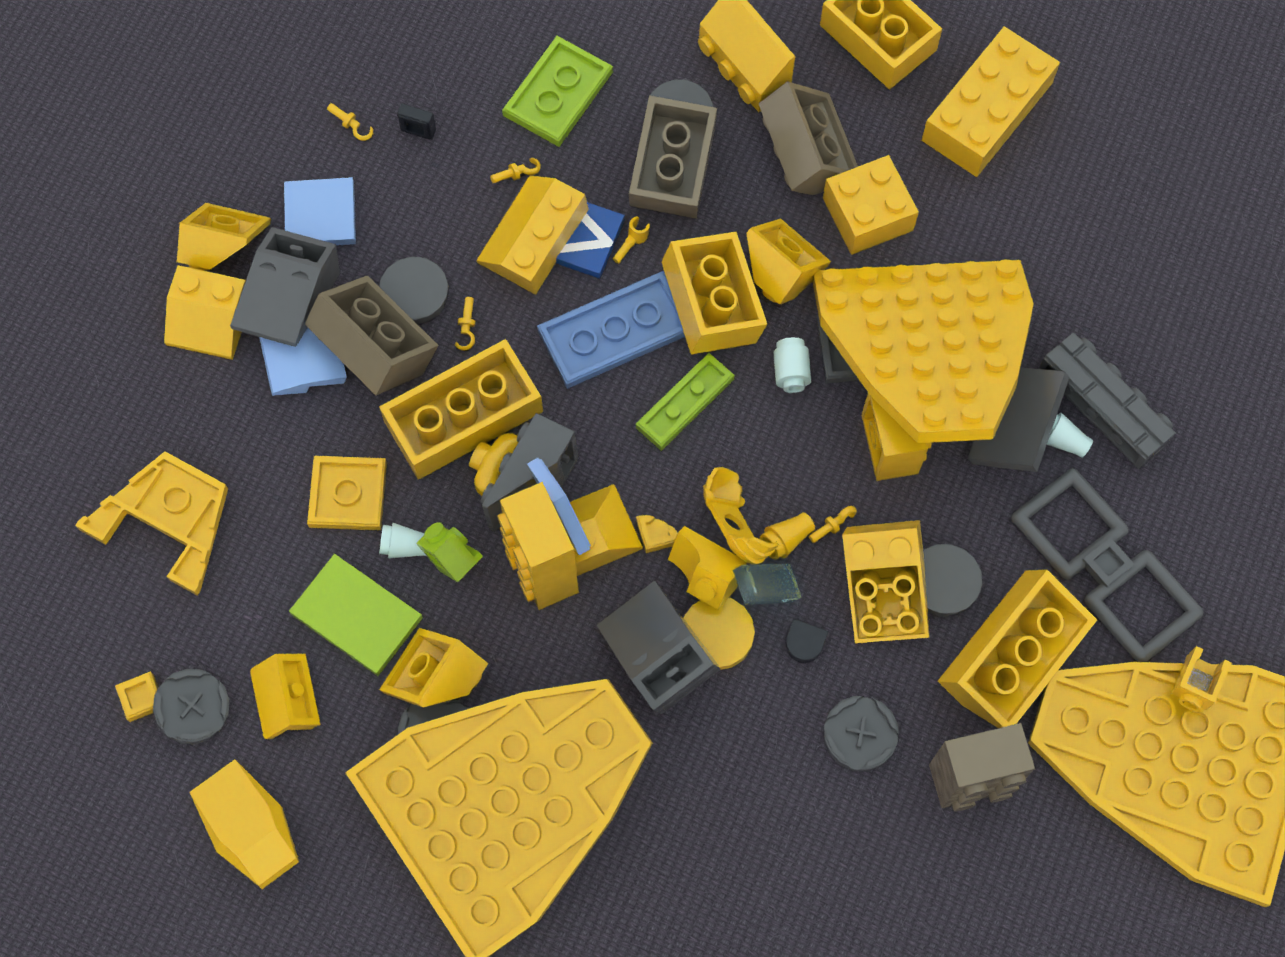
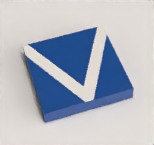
M587 202L589 210L557 256L556 264L600 279L625 222V215Z

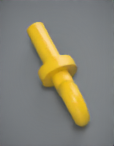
M333 103L329 104L327 110L343 121V127L346 129L352 127L353 135L358 140L366 141L372 137L374 130L372 127H370L369 134L365 136L357 133L360 123L355 120L356 115L350 112L347 114Z
M530 158L529 161L536 165L533 169L525 167L524 164L519 166L516 163L509 164L508 170L491 175V181L496 183L510 177L515 181L520 179V174L522 173L530 176L535 175L540 171V162L535 158Z
M465 297L463 318H458L457 323L461 326V334L468 335L471 339L467 346H460L457 342L455 343V346L462 351L471 349L475 343V337L470 331V327L475 326V320L471 319L474 302L472 297Z
M845 507L834 519L831 516L827 517L825 525L809 535L811 542L815 543L829 532L833 534L840 531L839 526L844 523L845 519L848 516L853 518L856 515V507Z

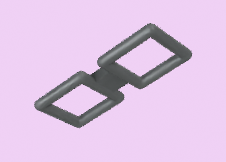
M1069 469L1012 514L1011 519L1013 523L1063 579L1069 580L1085 568L1099 583L1095 589L1085 596L1084 602L1136 662H1148L1203 617L1204 611L1202 607L1151 551L1143 550L1130 559L1116 544L1128 534L1129 528L1127 524L1078 470ZM1073 486L1110 527V530L1067 562L1029 518L1069 487ZM1146 567L1185 612L1142 646L1106 606L1103 600Z

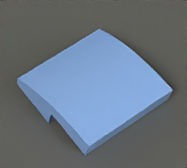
M309 328L306 329L296 347L259 337L272 396L307 393L311 386L344 384L347 378L344 364Z

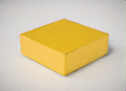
M151 671L115 685L126 719L129 722L153 713L154 695L158 690V686Z

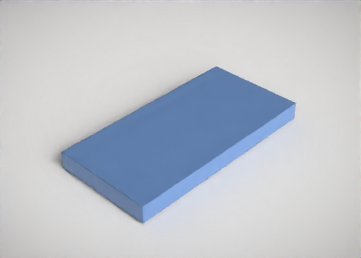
M664 271L537 325V330L567 389L685 337Z

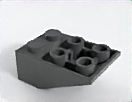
M271 227L255 253L230 324L231 329L296 347L308 328L305 322L318 294L330 290L340 275L336 244Z
M537 413L530 423L525 422L517 436V442L519 443L513 453L508 452L504 456L499 467V472L501 473L495 484L490 483L486 487L481 498L489 530L495 532L501 527L497 515L502 513L501 499L537 484L527 465L536 458L542 459L560 487H563L579 459L575 431Z
M653 581L596 625L636 688L652 710L660 714L666 712L721 669L656 581Z

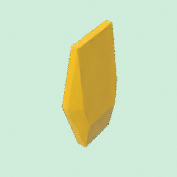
M235 759L189 792L216 852L261 889H264L299 862L282 806Z

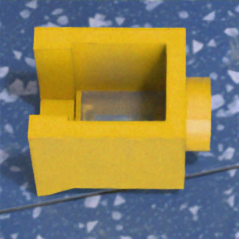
M1197 646L1186 656L1172 694L1180 697L1179 703L1182 706L1194 711H1200L1201 708L1207 710L1216 702L1232 662L1224 660L1216 667L1201 660L1200 656L1203 649Z

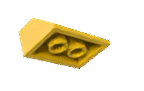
M718 0L700 23L699 47L707 57L711 56L715 60L722 76L726 80L731 79L737 86L742 100L746 104L751 103L759 113L761 111L759 107L761 101L787 81L792 82L795 55L747 0Z
M529 176L477 258V263L536 295L555 265L557 256L589 210L585 194L556 178Z

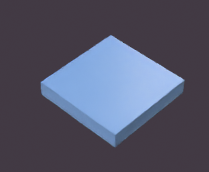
M353 177L284 182L285 231L336 245L356 244Z
M539 458L527 463L536 483L543 482L577 553L581 555L590 550L591 545L566 494L545 463Z

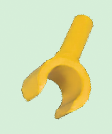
M638 216L630 220L628 237L612 258L618 264L631 247L635 244L644 243L648 238L650 224H647L643 230H636L639 222Z

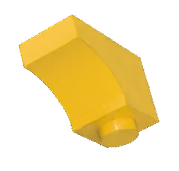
M686 526L678 532L668 558L687 577L689 586L686 592L717 610L736 590L747 564L734 553Z

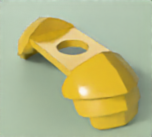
M716 467L708 475L703 486L706 506L714 516L732 552L746 563L756 565L762 563L766 557L775 552L779 545L777 541L769 543L754 537L738 509L745 504V499L741 497L742 486L738 483L739 475L730 469ZM725 518L734 521L740 530L731 527Z

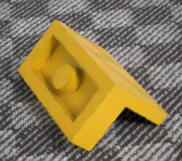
M274 654L251 668L250 673L264 739H273L287 730L313 729L320 725L306 654Z

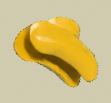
M512 433L500 435L492 446L481 441L474 450L469 467L477 470L474 485L476 491L481 496L490 483L495 484L501 473L499 472V467L504 456L508 452L513 453L519 443L517 442V435Z

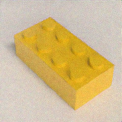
M1004 26L927 119L921 141L975 177H978L1052 85L1060 62Z
M506 339L379 406L384 423L418 480L473 451L481 441L487 443L533 418L536 413L540 414L543 412L540 393Z
M543 482L501 499L502 513L497 515V518L501 525L500 531L506 548L505 553L512 569L518 568L517 574L521 581L519 584L527 602L534 600L538 610H541L579 593L574 548Z

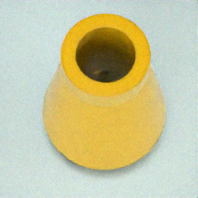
M802 512L798 516L766 527L764 533L760 535V540L769 543L777 541L779 546L769 556L774 560L780 557L786 558L808 534L815 530V525L811 517L807 513Z

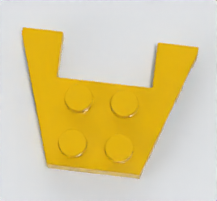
M163 452L128 480L129 484L116 495L108 496L100 503V508L90 516L82 517L75 526L80 531L106 545L125 516L130 514L186 545V548L168 573L167 578L198 596L202 588L228 488L226 484L173 455Z

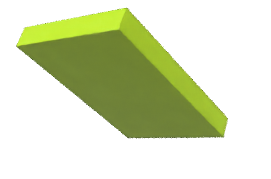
M556 36L502 109L503 116L560 147L612 75L613 66Z
M336 554L330 558L289 610L293 617L377 676L380 675L423 619L422 614Z

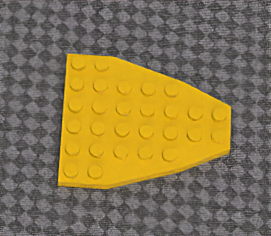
M1021 260L969 261L965 263H933L930 265H897L852 269L831 268L819 270L814 274L813 287L820 326L870 396L917 443L989 440L994 438L1017 387L1034 303Z
M1129 662L1058 670L1044 689L1028 744L1091 806L1189 880L1263 907L1270 906L1285 851V676L1253 665H1231L1216 702L1207 710L1201 708L1200 711H1194L1182 706L1179 703L1180 697L1172 694L1184 663ZM1190 675L1187 684L1202 691L1207 683Z
M603 679L522 692L408 727L345 773L465 957H489L542 918L613 820L653 743L610 680Z

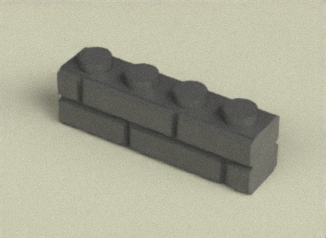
M1072 333L1043 358L1039 369L1065 371L1069 376L1064 395L1138 469H1141L1164 449L1175 436L1176 432L1173 430L1171 421L1162 413L1156 414L1147 405L1145 395L1137 388H1130L1121 379L1122 375L1115 365L1109 362L1105 363L1096 355V348L1088 339H1080L1075 333Z

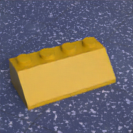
M1047 569L1026 570L939 678L938 682L963 707L997 728L1017 724L1097 619Z

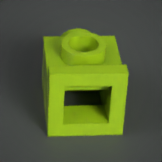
M440 522L429 526L424 536L416 543L441 573L457 583L483 557L479 551L467 545L468 540L455 527L448 530Z

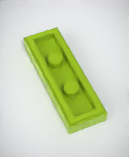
M708 353L636 423V429L662 451L734 380L735 375Z

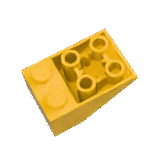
M920 520L847 527L842 537L855 643L929 638Z

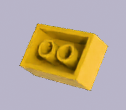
M827 0L823 3L820 26L889 90L937 51L942 28L911 0Z
M737 232L671 241L661 263L690 353L697 354L756 344L767 326V321Z

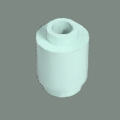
M801 338L781 339L776 343L777 348L773 352L776 385L788 393L801 392L805 389V386L811 383L809 349Z

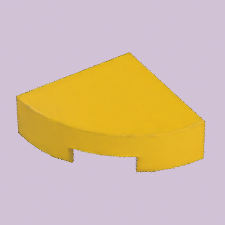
M636 516L637 526L646 553L673 546L678 534L675 528L660 519H656L654 516Z

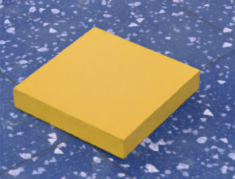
M314 456L307 520L308 527L381 530L387 469L386 458Z

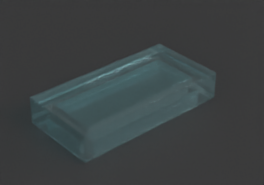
M790 564L741 565L733 570L745 605L790 603L801 598V593Z

